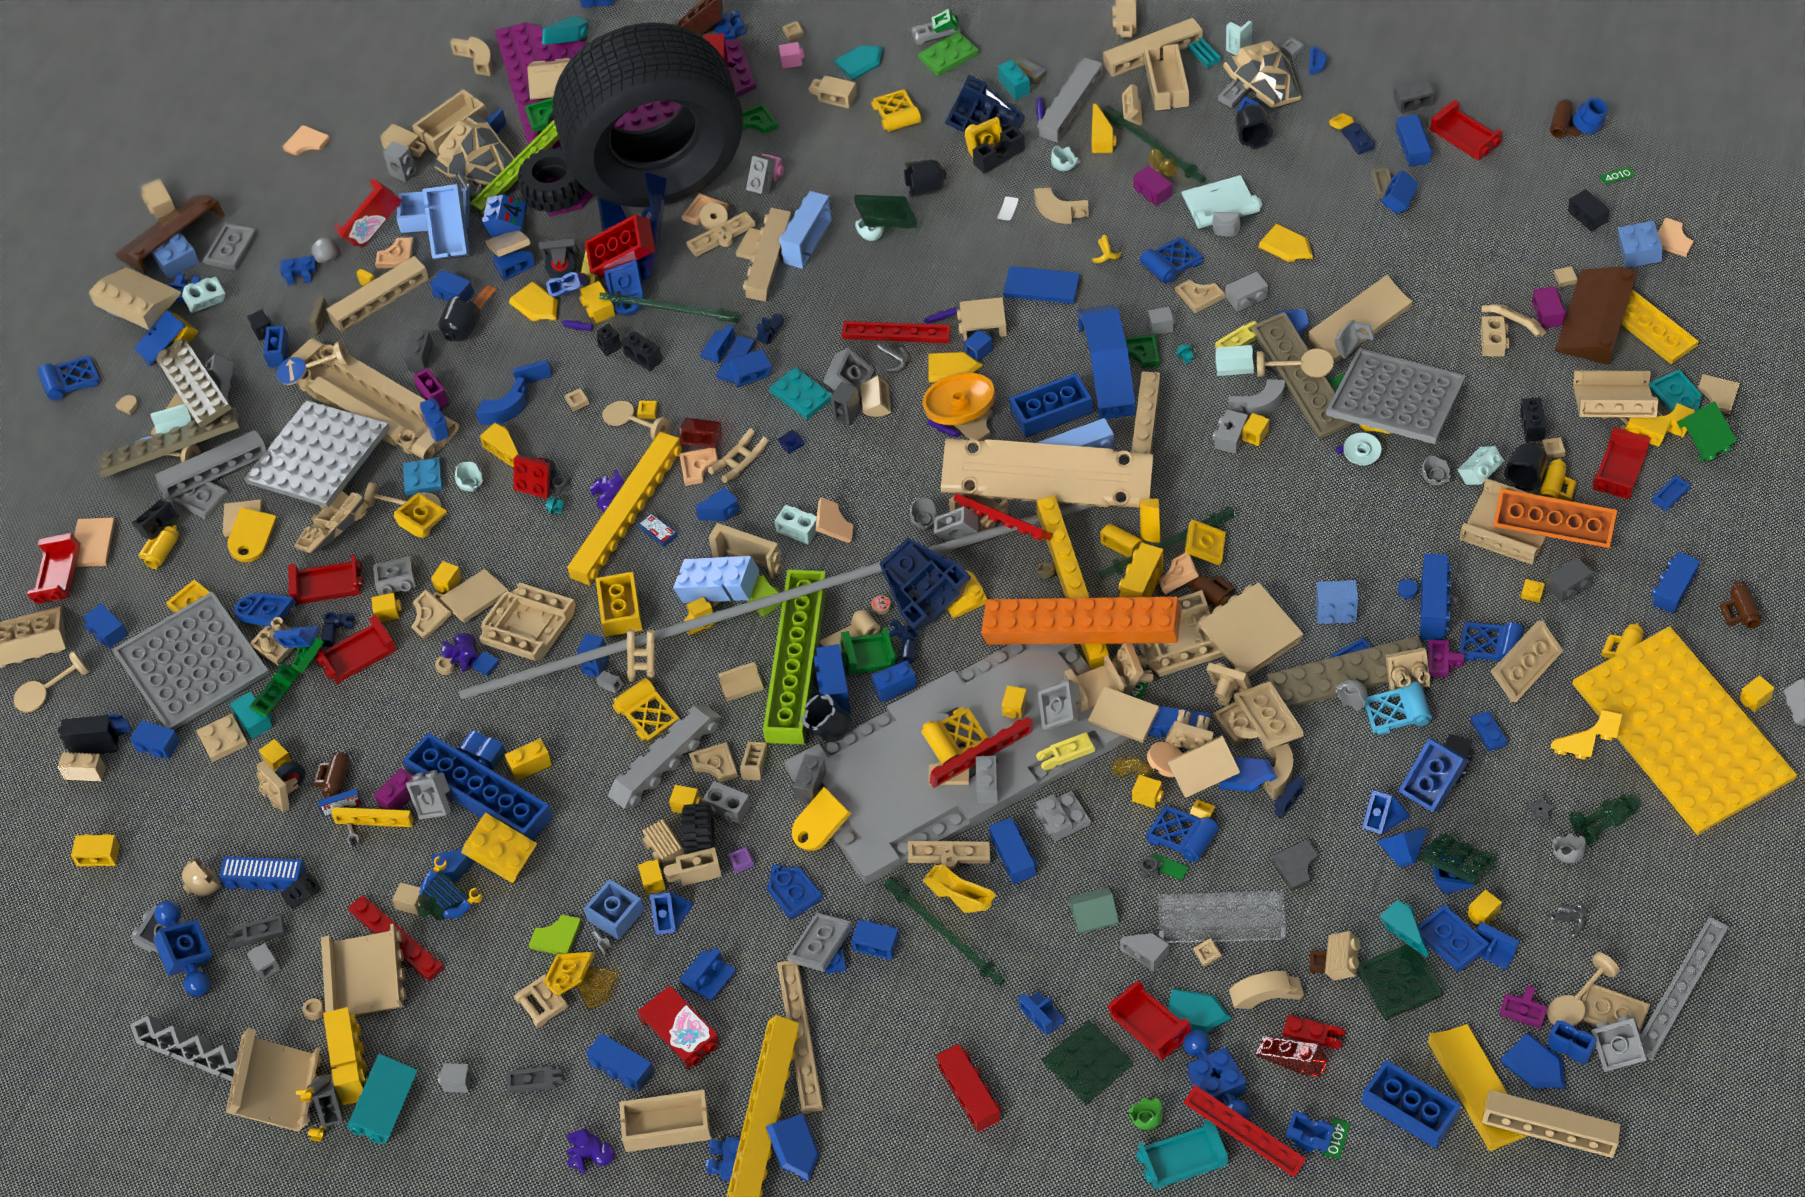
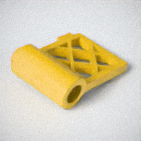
M905 89L873 98V102H871L872 108L878 110L883 119L881 120L883 129L888 132L921 123L918 108L914 107ZM903 96L902 100L896 99L897 97ZM892 103L898 104L896 107L890 106ZM887 110L892 111V113L885 114Z
M647 678L642 679L613 699V709L617 714L621 713L627 717L637 729L636 735L642 742L646 740L649 743L669 729L679 719L655 691V688ZM654 699L660 703L659 709L648 708V705ZM637 711L644 712L643 720L634 719L632 715ZM647 712L658 713L657 721L646 720ZM661 714H668L673 718L668 722H660ZM645 725H654L656 730L648 735L645 731Z
M958 708L952 712L954 715L939 722L928 721L922 726V735L942 765L946 764L952 757L960 756L968 748H974L984 739L988 738L969 708ZM966 715L970 725L960 723L961 717ZM950 724L955 726L954 733L948 731L944 725ZM959 728L968 731L967 737L958 735ZM972 732L978 734L981 741L972 740ZM957 740L966 742L964 749H959L956 744Z

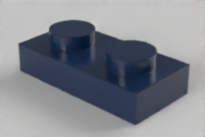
M1358 122L1342 129L1343 135L1358 155L1374 150L1375 144Z
M1297 776L1294 781L1288 783L1285 789L1286 792L1282 796L1279 795L1274 803V806H1276V816L1282 819L1304 791L1305 779Z

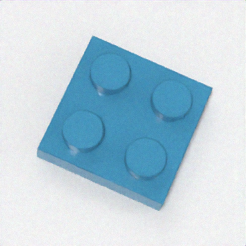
M439 457L403 463L406 496L443 490Z

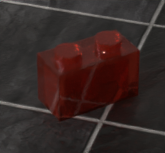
M686 417L680 426V444L716 448L721 440V422Z

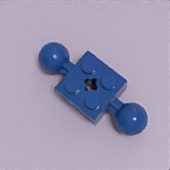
M170 900L163 901L155 908L154 916L156 921L160 925L166 926V928L158 930L154 939L155 946L167 975L185 972L187 975L184 979L186 993L192 997H201L209 991L210 979L206 973L198 971L197 968L206 966L212 953L198 920L179 924L181 909L178 904Z
M1195 1029L1187 1033L1184 1037L1183 1047L1190 1056L1198 1058V1060L1187 1064V1076L1192 1085H1196L1249 1121L1251 1116L1249 1106L1244 1101L1236 1099L1246 1094V1081L1227 1048L1225 1047L1210 1054L1208 1051L1210 1048V1038L1204 1031Z

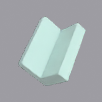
M1249 20L1242 27L1232 22L1226 25V51L1238 55L1242 47L1252 45V21Z
M1252 345L1216 348L1215 363L1217 376L1254 373Z
M185 404L151 413L156 433L165 434L174 427H182L192 421Z

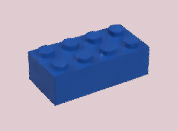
M1077 373L1009 398L1010 412L1024 437L1092 413V398Z
M1424 553L1421 575L1420 640H1444V633H1448L1451 563L1448 562V555Z
M1385 1060L1362 1094L1361 1104L1435 1149L1439 1147L1460 1117L1461 1104L1388 1060Z

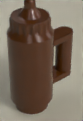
M1568 99L1561 100L1555 108L1550 126L1551 135L1555 138H1562L1566 133L1575 137L1579 136L1580 130L1575 125L1574 128L1569 127L1570 121H1573L1574 114H1572L1573 104Z
M1198 573L1199 577L1188 582V586L1192 588L1193 592L1202 590L1206 601L1214 607L1227 604L1231 598L1230 595L1236 590V588L1219 576L1210 580Z
M1735 580L1734 584L1730 587L1732 600L1720 604V609L1728 626L1742 622L1746 628H1755L1761 623V614L1747 585L1744 582ZM1735 606L1739 616L1733 618L1729 607Z
M336 752L331 757L330 762L319 763L313 786L322 787V795L325 798L341 793L350 765L349 756L342 752ZM325 770H327L324 780H322Z

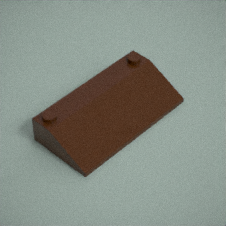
M208 194L194 195L115 253V255L146 275L148 273L142 263L143 258L206 211L210 210L222 218L225 215L218 200Z
M1620 266L1582 269L1555 352L1609 365L1638 271Z

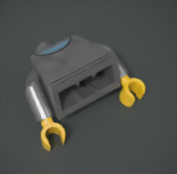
M320 1075L312 1080V1083L307 1087L308 1089L296 1090V1095H301L298 1102L311 1101L313 1094L320 1119L319 1128L311 1127L308 1131V1135L311 1136L310 1140L321 1141L324 1131H327L333 1124L343 1122L340 1098L334 1088L332 1075Z

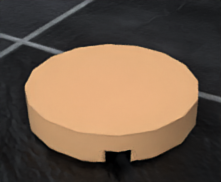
M1156 742L1150 747L1147 753V760L1153 769L1159 770L1158 773L1161 775L1175 777L1168 761L1183 753L1169 743Z

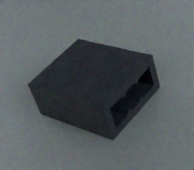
M108 715L62 719L61 727L58 728V736L63 740L64 747L68 749L69 753L104 754L118 752L119 735Z

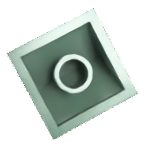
M1107 887L1067 897L1079 934L1119 924L1113 894Z

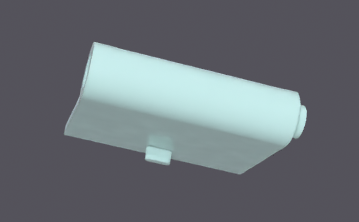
M1241 175L1182 191V196L1199 229L1212 225L1214 211L1239 213V216L1243 217L1260 212V208H1262L1261 199L1257 198L1256 195H1250Z

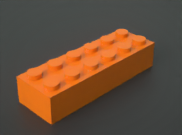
M1500 488L1493 526L1610 548L1617 510Z

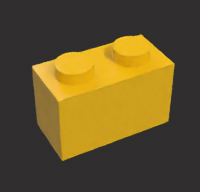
M599 281L580 288V302L583 307H587L586 312L589 318H593L596 324L615 316L613 304Z
M541 738L505 754L508 767L516 782L552 766L548 751Z
M111 834L75 836L71 857L76 866H116L120 844L115 835Z

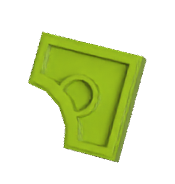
M561 914L558 921L551 926L535 928L529 948L556 955L570 953L582 923L581 919Z

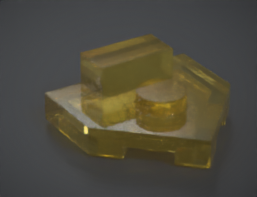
M589 966L582 982L577 985L588 1010L608 1001L613 984L618 977L617 972Z

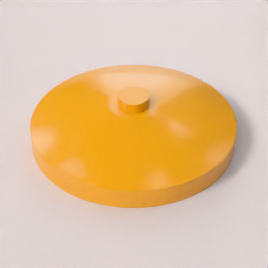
M970 372L957 373L944 377L930 386L923 396L922 403L925 414L930 420L943 425H958L973 421L984 415L994 404L996 393L992 381L986 376Z

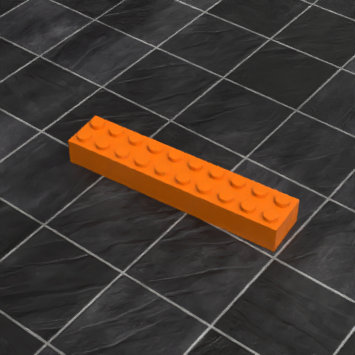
M1178 597L986 599L981 634L987 645L1178 643L1182 608Z

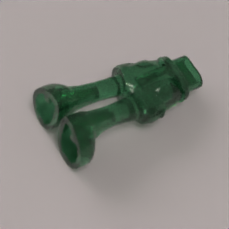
M1634 794L1629 796L1623 795L1620 798L1604 801L1601 804V808L1587 816H1584L1580 811H1573L1570 813L1569 818L1574 831L1577 834L1581 832V836L1585 838L1587 844H1593L1598 840V835L1612 825L1620 826L1626 822L1627 818L1635 814L1636 809L1641 807V803ZM1604 817L1606 818L1605 820H1603L1595 826L1591 825Z

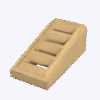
M748 742L740 767L743 780H761L768 747L767 743Z

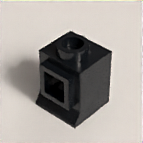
M261 309L247 316L251 323L250 326L259 341L265 338L266 327L272 326L264 310Z
M610 324L596 331L597 346L606 356L622 348L619 334Z

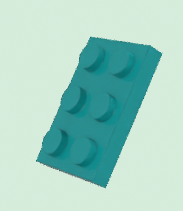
M796 367L769 387L770 393L806 420L831 401L830 397L832 394Z

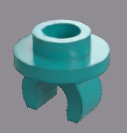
M1183 344L1177 348L1176 356L1182 357L1185 364L1192 362L1191 358H1194L1191 352L1193 349L1192 345Z
M552 496V499L548 498L545 509H548L549 514L551 510L561 514L564 501L555 500V496Z

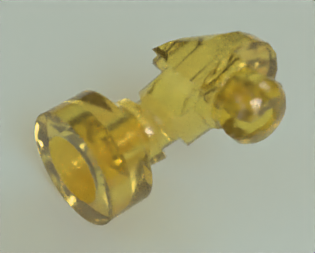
M1152 149L1148 153V161L1157 172L1164 173L1165 176H1174L1176 174V164L1173 158L1164 159L1162 162L1160 150Z
M1131 757L1118 758L1114 760L1112 772L1119 777L1126 776L1133 769L1135 770L1134 776L1136 778L1139 775L1148 777L1154 771L1149 762H1143Z

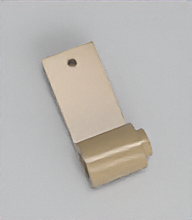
M859 610L854 613L850 626L819 641V644L822 647L840 645L841 632L849 631L850 637L878 634L880 625L866 610Z

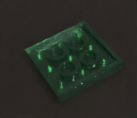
M854 196L855 205L865 226L871 228L876 226L886 228L901 227L904 229L916 228L917 220L905 196Z
M1440 834L1421 852L1419 858L1421 861L1474 885H1478L1495 867L1498 860L1491 853L1479 851L1469 843L1459 842L1449 834Z
M1408 944L1362 962L1356 969L1385 1021L1443 996L1442 990L1420 953Z
M1090 1020L1085 1022L1042 1059V1063L1085 1105L1090 1103L1133 1066V1061Z

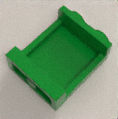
M1715 401L1677 421L1680 428L1684 426L1687 428L1701 454L1698 457L1699 461L1706 459L1708 462L1717 457V452L1721 451L1724 453L1732 449L1731 444L1737 442Z
M883 627L880 634L850 637L849 631L841 632L840 646L848 675L881 671L894 666V662L897 661V651L892 647L893 637L888 633L887 627Z

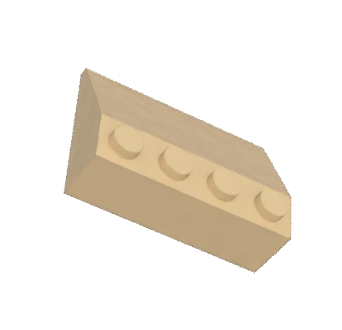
M125 267L100 279L89 291V294L95 306L150 330L164 314L165 310L181 295V291Z
M61 606L0 622V668L10 663H22L29 658H40L45 654L59 653L66 649V633Z

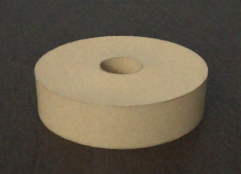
M718 203L706 204L700 211V222L706 230H711L728 219L726 209ZM712 215H716V216H717L716 219H711L710 217H711Z

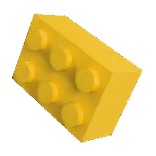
M1141 542L1139 549H1135L1133 553L1132 563L1127 565L1125 578L1120 580L1118 589L1121 592L1119 597H1152L1159 582L1158 579L1163 574V549Z
M627 572L595 578L601 624L605 637L625 634L628 629H634L635 632L642 631L634 573Z
M484 813L464 844L461 853L509 882L514 883L532 855L537 843L489 814Z

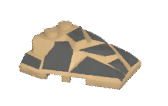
M1271 40L1242 47L1238 55L1232 56L1223 65L1231 78L1235 81L1240 79L1245 83L1244 87L1247 90L1252 88L1257 92L1256 96L1271 108L1297 102L1302 98L1290 60Z
M473 114L468 116L465 121L459 120L438 150L440 155L436 159L435 169L449 178L456 177L455 172L460 170L466 181L470 180L487 186L515 158L489 123Z
M341 491L329 508L320 506L322 508L317 516L314 514L311 518L314 524L312 527L308 526L304 529L294 547L307 553H313L330 544L342 531H345L347 527L366 514L368 505L364 502L363 497L353 492L348 496Z

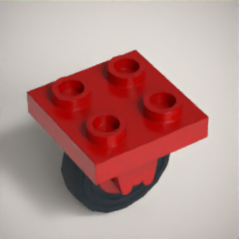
M516 455L514 457L513 490L547 499L550 496V479L556 474L555 463L547 458H528Z

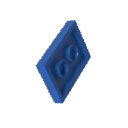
M1446 905L1440 907L1419 924L1425 944L1458 973L1489 947V943Z

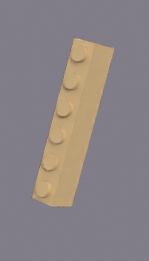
M1190 18L1103 52V65L1112 77L1145 65L1144 48L1159 46L1160 58H1163V46L1178 44L1179 51L1188 48V44L1191 43L1193 45L1196 40L1199 42V39L1202 38L1203 30L1194 18Z
M770 208L769 214L765 215V227H761L760 231L761 240H757V252L753 253L751 261L753 265L749 266L747 272L749 278L748 280L745 279L743 290H746V298L766 302L782 251L781 244L779 243L780 236L785 233L787 225L791 221L790 211Z
M415 256L411 257L327 308L330 321L340 332L345 331L427 281L429 277L426 267Z
M1142 371L1131 451L1133 453L1152 454L1160 393V373Z
M1489 1090L1484 1104L1483 1124L1613 1158L1619 1143L1620 1124L1493 1090Z

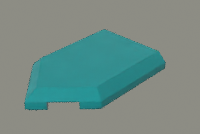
M860 45L833 60V63L853 81L880 65L883 47Z
M1680 369L1649 383L1652 390L1671 411L1674 410L1677 403L1695 411L1699 410L1702 394Z
M1172 989L1168 1010L1180 1020L1183 1018L1188 1020L1192 1030L1198 1029L1208 1034L1215 1027L1222 1023L1225 1024L1232 1019L1214 995Z

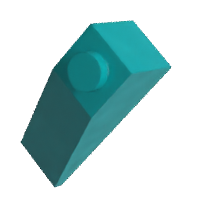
M573 15L543 28L542 44L574 42L588 37L589 21Z
M1398 900L1395 901L1379 916L1385 928L1424 957H1427L1429 953L1414 916L1415 911L1409 904L1406 903L1404 905Z

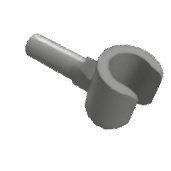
M348 823L349 836L347 837V842L349 846L352 847L351 842L353 840H357L360 845L361 841L358 835L354 833L352 824Z
M597 931L593 932V935L598 940L597 945L604 955H606V949H614L607 938L603 939Z

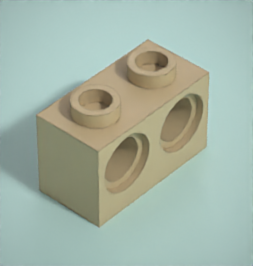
M1482 316L1480 326L1482 356H1505V350L1509 349V338H1506V335H1508V324L1504 323V316Z

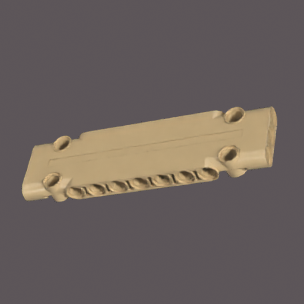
M311 338L291 357H299L305 361V364L335 353L332 345H325ZM350 355V363L346 366L341 365L337 358L307 368L304 377L296 383L302 391H307L310 396L328 407L388 423L390 429L382 440L393 446L398 444L405 453H413L423 460L431 459L459 430V424L445 416L449 437L436 442L431 437L429 428L424 423L420 408V402L426 400Z
M946 438L941 492L1033 502L1055 495L1059 504L1139 508V499H1150L1153 454L1115 451L1108 448L1003 440L977 441L975 439ZM973 444L978 446L976 453L968 451L969 447ZM1120 457H1129V463L1126 465L1120 464ZM968 482L975 483V488L971 491L965 489V485ZM1119 493L1126 495L1127 498L1124 502L1116 501V496Z

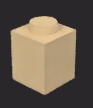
M400 883L392 899L396 910L419 915L423 908L421 905L427 902V899L419 893L420 887Z

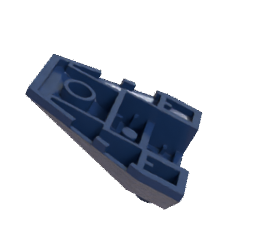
M968 75L945 124L965 132L966 128L971 124L979 125L998 117L1003 132L1013 125L1018 129L1024 115L1010 103L1006 104L1000 99V95L997 92L993 93L987 88L988 85L984 81Z
M908 537L879 563L901 616L914 630L933 623L962 596L971 578L957 562L928 549Z

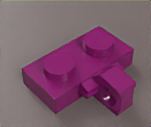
M1429 640L1428 671L1430 677H1448V669L1464 667V653L1449 651V640Z
M1527 985L1524 996L1518 995V997L1505 994L1499 1016L1541 1029L1548 1007L1537 1004V1000L1533 999L1535 987Z

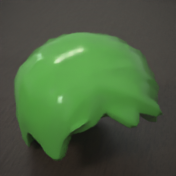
M1143 1097L1141 1102L1133 1104L1128 1109L1133 1124L1139 1129L1152 1130L1163 1121V1106L1157 1098L1149 1100Z

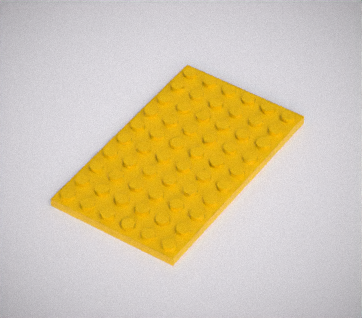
M1670 626L1573 679L1572 684L1599 717L1602 709L1623 713L1617 739L1696 835L1701 834L1790 783L1797 777L1794 770Z

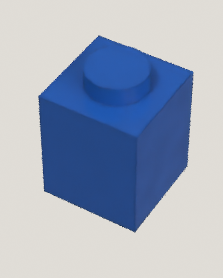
M980 330L976 331L964 342L965 352L980 362L993 351L992 338L987 333H983Z

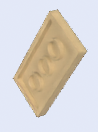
M1537 621L1491 670V673L1510 701L1517 702L1563 650L1544 621Z

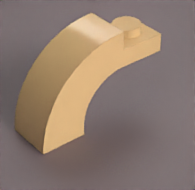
M472 36L469 37L468 41L452 38L450 44L453 55L474 59L473 65L476 74L492 75L493 62L490 50L482 40Z
M1051 187L1034 189L1035 205L1038 211L1047 219L1057 223L1072 224V218L1089 217L1088 200L1062 201L1053 195Z
M1288 743L1266 750L1275 763L1273 771L1277 778L1271 782L1267 780L1263 783V786L1273 800L1285 792L1286 786L1292 780L1293 754Z
M1271 971L1253 975L1236 983L1229 989L1234 1008L1252 1009L1257 1004L1269 999L1285 998L1300 1000L1304 996L1299 977L1287 976L1286 971Z

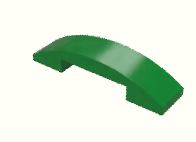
M283 662L260 695L255 698L249 708L267 718L284 697L300 672Z

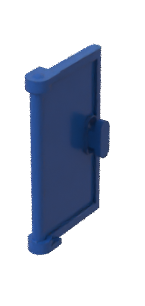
M166 310L134 349L152 366L158 353L164 350L186 325Z

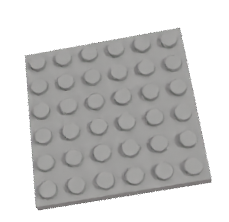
M1359 348L1327 408L1326 415L1435 444L1461 391L1466 375Z
M306 400L244 480L247 484L329 508L389 431L390 426L386 422Z
M213 592L208 593L112 649L162 725L172 730H176L270 674Z

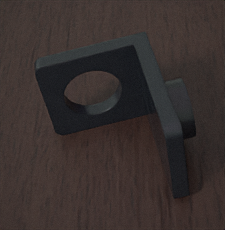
M309 873L297 879L281 895L290 908L294 909L310 895L319 892L321 887ZM306 880L312 883L313 889L307 885Z

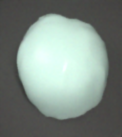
M1054 146L1051 154V163L1055 169L1062 172L1070 171L1080 162L1069 147L1062 149L1060 146Z
M870 216L867 220L861 218L856 221L855 227L863 239L876 241L882 236L886 223L882 219L874 221Z
M462 462L456 467V484L464 491H476L483 482L482 472L479 471L474 462Z

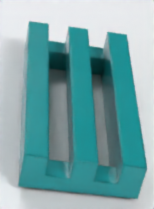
M1200 38L1199 42L1197 40L1194 41L1193 45L1191 43L1188 44V49L1206 68L1221 62V57L1203 38Z

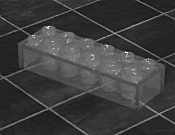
M1283 891L1158 894L1159 936L1168 943L1204 942L1209 938L1213 942L1284 940L1286 922Z

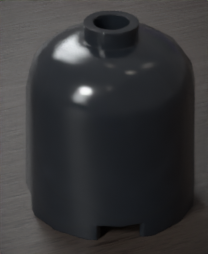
M1247 105L1237 113L1236 129L1240 143L1243 146H1250L1251 149L1265 146L1270 137L1273 136V129L1266 111L1257 105Z
M922 160L905 163L907 169H904L905 185L910 187L911 191L908 192L910 197L937 192L943 187L947 174L938 161Z
M458 296L449 298L438 324L439 330L448 341H463L470 336L481 316L479 314L480 309L473 302L468 300L466 303L461 301V297Z
M1532 442L1519 445L1514 450L1505 467L1504 475L1506 480L1514 483L1515 488L1524 491H1531L1534 487L1539 486L1549 460L1545 449Z
M828 694L821 697L816 695L805 705L804 709L806 711L804 717H801L803 725L823 740L836 742L844 738L851 727L849 713Z

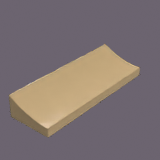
M1385 275L1309 331L1308 343L1315 349H1324L1329 352L1335 363L1342 358L1335 346V339L1340 329H1343L1349 321L1355 320V322L1370 324L1375 334L1409 309L1413 301L1394 284L1388 275ZM1365 328L1359 329L1364 334H1369ZM1361 338V339L1359 340L1358 344L1356 345V347L1359 346L1361 343H1363V342H1364L1365 340H1367V339H1362V338Z

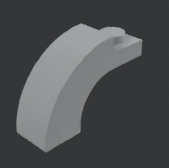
M1267 379L1264 390L1254 396H1229V410L1247 414L1248 419L1252 413L1262 416L1269 415L1283 401L1285 380Z

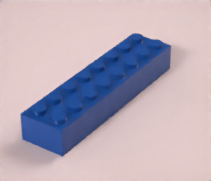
M429 732L403 759L407 772L412 776L423 772L425 776L426 773L437 770L438 773H444L450 789L445 794L446 797L481 818L484 813L489 814L532 841L553 818L549 804Z

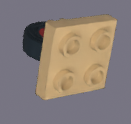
M264 761L258 763V773L256 775L260 786H258L259 791L263 796H267L270 799L271 804L275 808L278 807L282 813L290 809L288 794L296 790L305 778L303 767L299 763L292 761L272 770Z

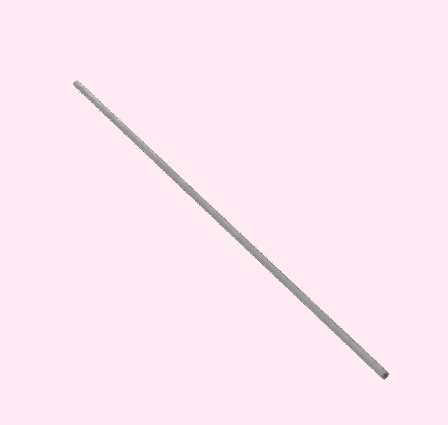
M1119 493L1116 496V500L1124 498L1126 495ZM1069 504L1059 507L1061 515L1065 516L1095 506ZM1038 514L1020 519L1032 525L1040 523ZM1000 525L928 547V549L941 554L1016 531L1017 527L1014 526L1011 529ZM875 563L655 631V641L882 572L879 563ZM647 633L635 637V647L647 644ZM627 639L459 690L461 700L627 650Z

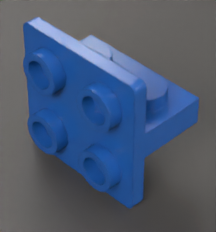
M714 947L710 953L703 950L680 977L679 981L709 1001H713L736 973V969L725 963L722 959L721 951Z

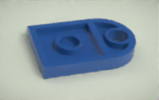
M634 260L604 271L609 299L613 304L614 310L624 316L633 315L638 312L645 301L639 262ZM632 302V307L626 309L627 303Z
M252 593L241 598L236 603L234 611L237 619L241 622L272 627L271 621H274L275 617H280L283 620L296 602L294 597Z

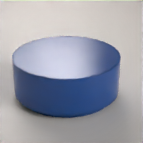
M1406 579L1399 583L1398 594L1400 597L1412 599L1417 595L1418 586L1414 581Z

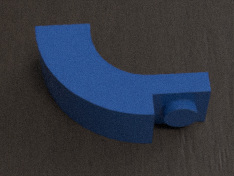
M518 377L506 396L497 400L483 399L476 411L479 424H500L519 415L527 405L525 396L528 393V387L526 386L525 378Z

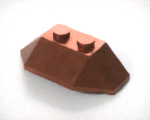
M722 0L700 1L683 18L677 21V26L692 30L699 35L705 31L708 32L723 17Z

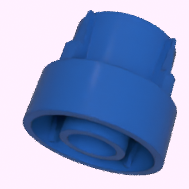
M1591 97L1584 104L1580 105L1574 113V125L1583 133H1597L1605 122L1608 106L1601 99Z

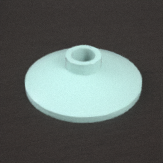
M1355 433L1349 436L1344 443L1345 456L1349 461L1357 465H1370L1376 462L1381 455L1380 442L1376 437L1368 433Z

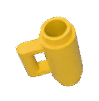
M1561 459L1553 460L1548 466L1540 496L1572 501L1577 482L1565 477L1566 464ZM1563 483L1568 485L1566 494L1561 492Z
M176 525L173 527L167 526L159 533L157 538L153 540L148 539L138 554L139 558L145 559L144 563L148 567L157 569L163 564L177 542L179 533L176 530Z
M1630 624L1624 630L1622 636L1609 635L1601 656L1611 659L1640 643L1643 639V629L1640 627V624ZM1614 642L1619 643L1616 651L1612 652Z

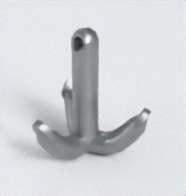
M460 170L455 172L462 187L467 188L471 201L482 191L481 185L478 184L476 192H474L471 183L466 181Z
M876 344V348L879 351L900 362L898 366L886 369V371L895 373L905 368L906 363L910 360V356L903 346L899 347L897 352L883 344Z
M1577 904L1580 910L1560 905L1558 910L1564 913H1551L1548 919L1551 922L1577 920V925L1570 934L1571 937L1577 936L1584 927V916L1587 914V907L1584 904Z

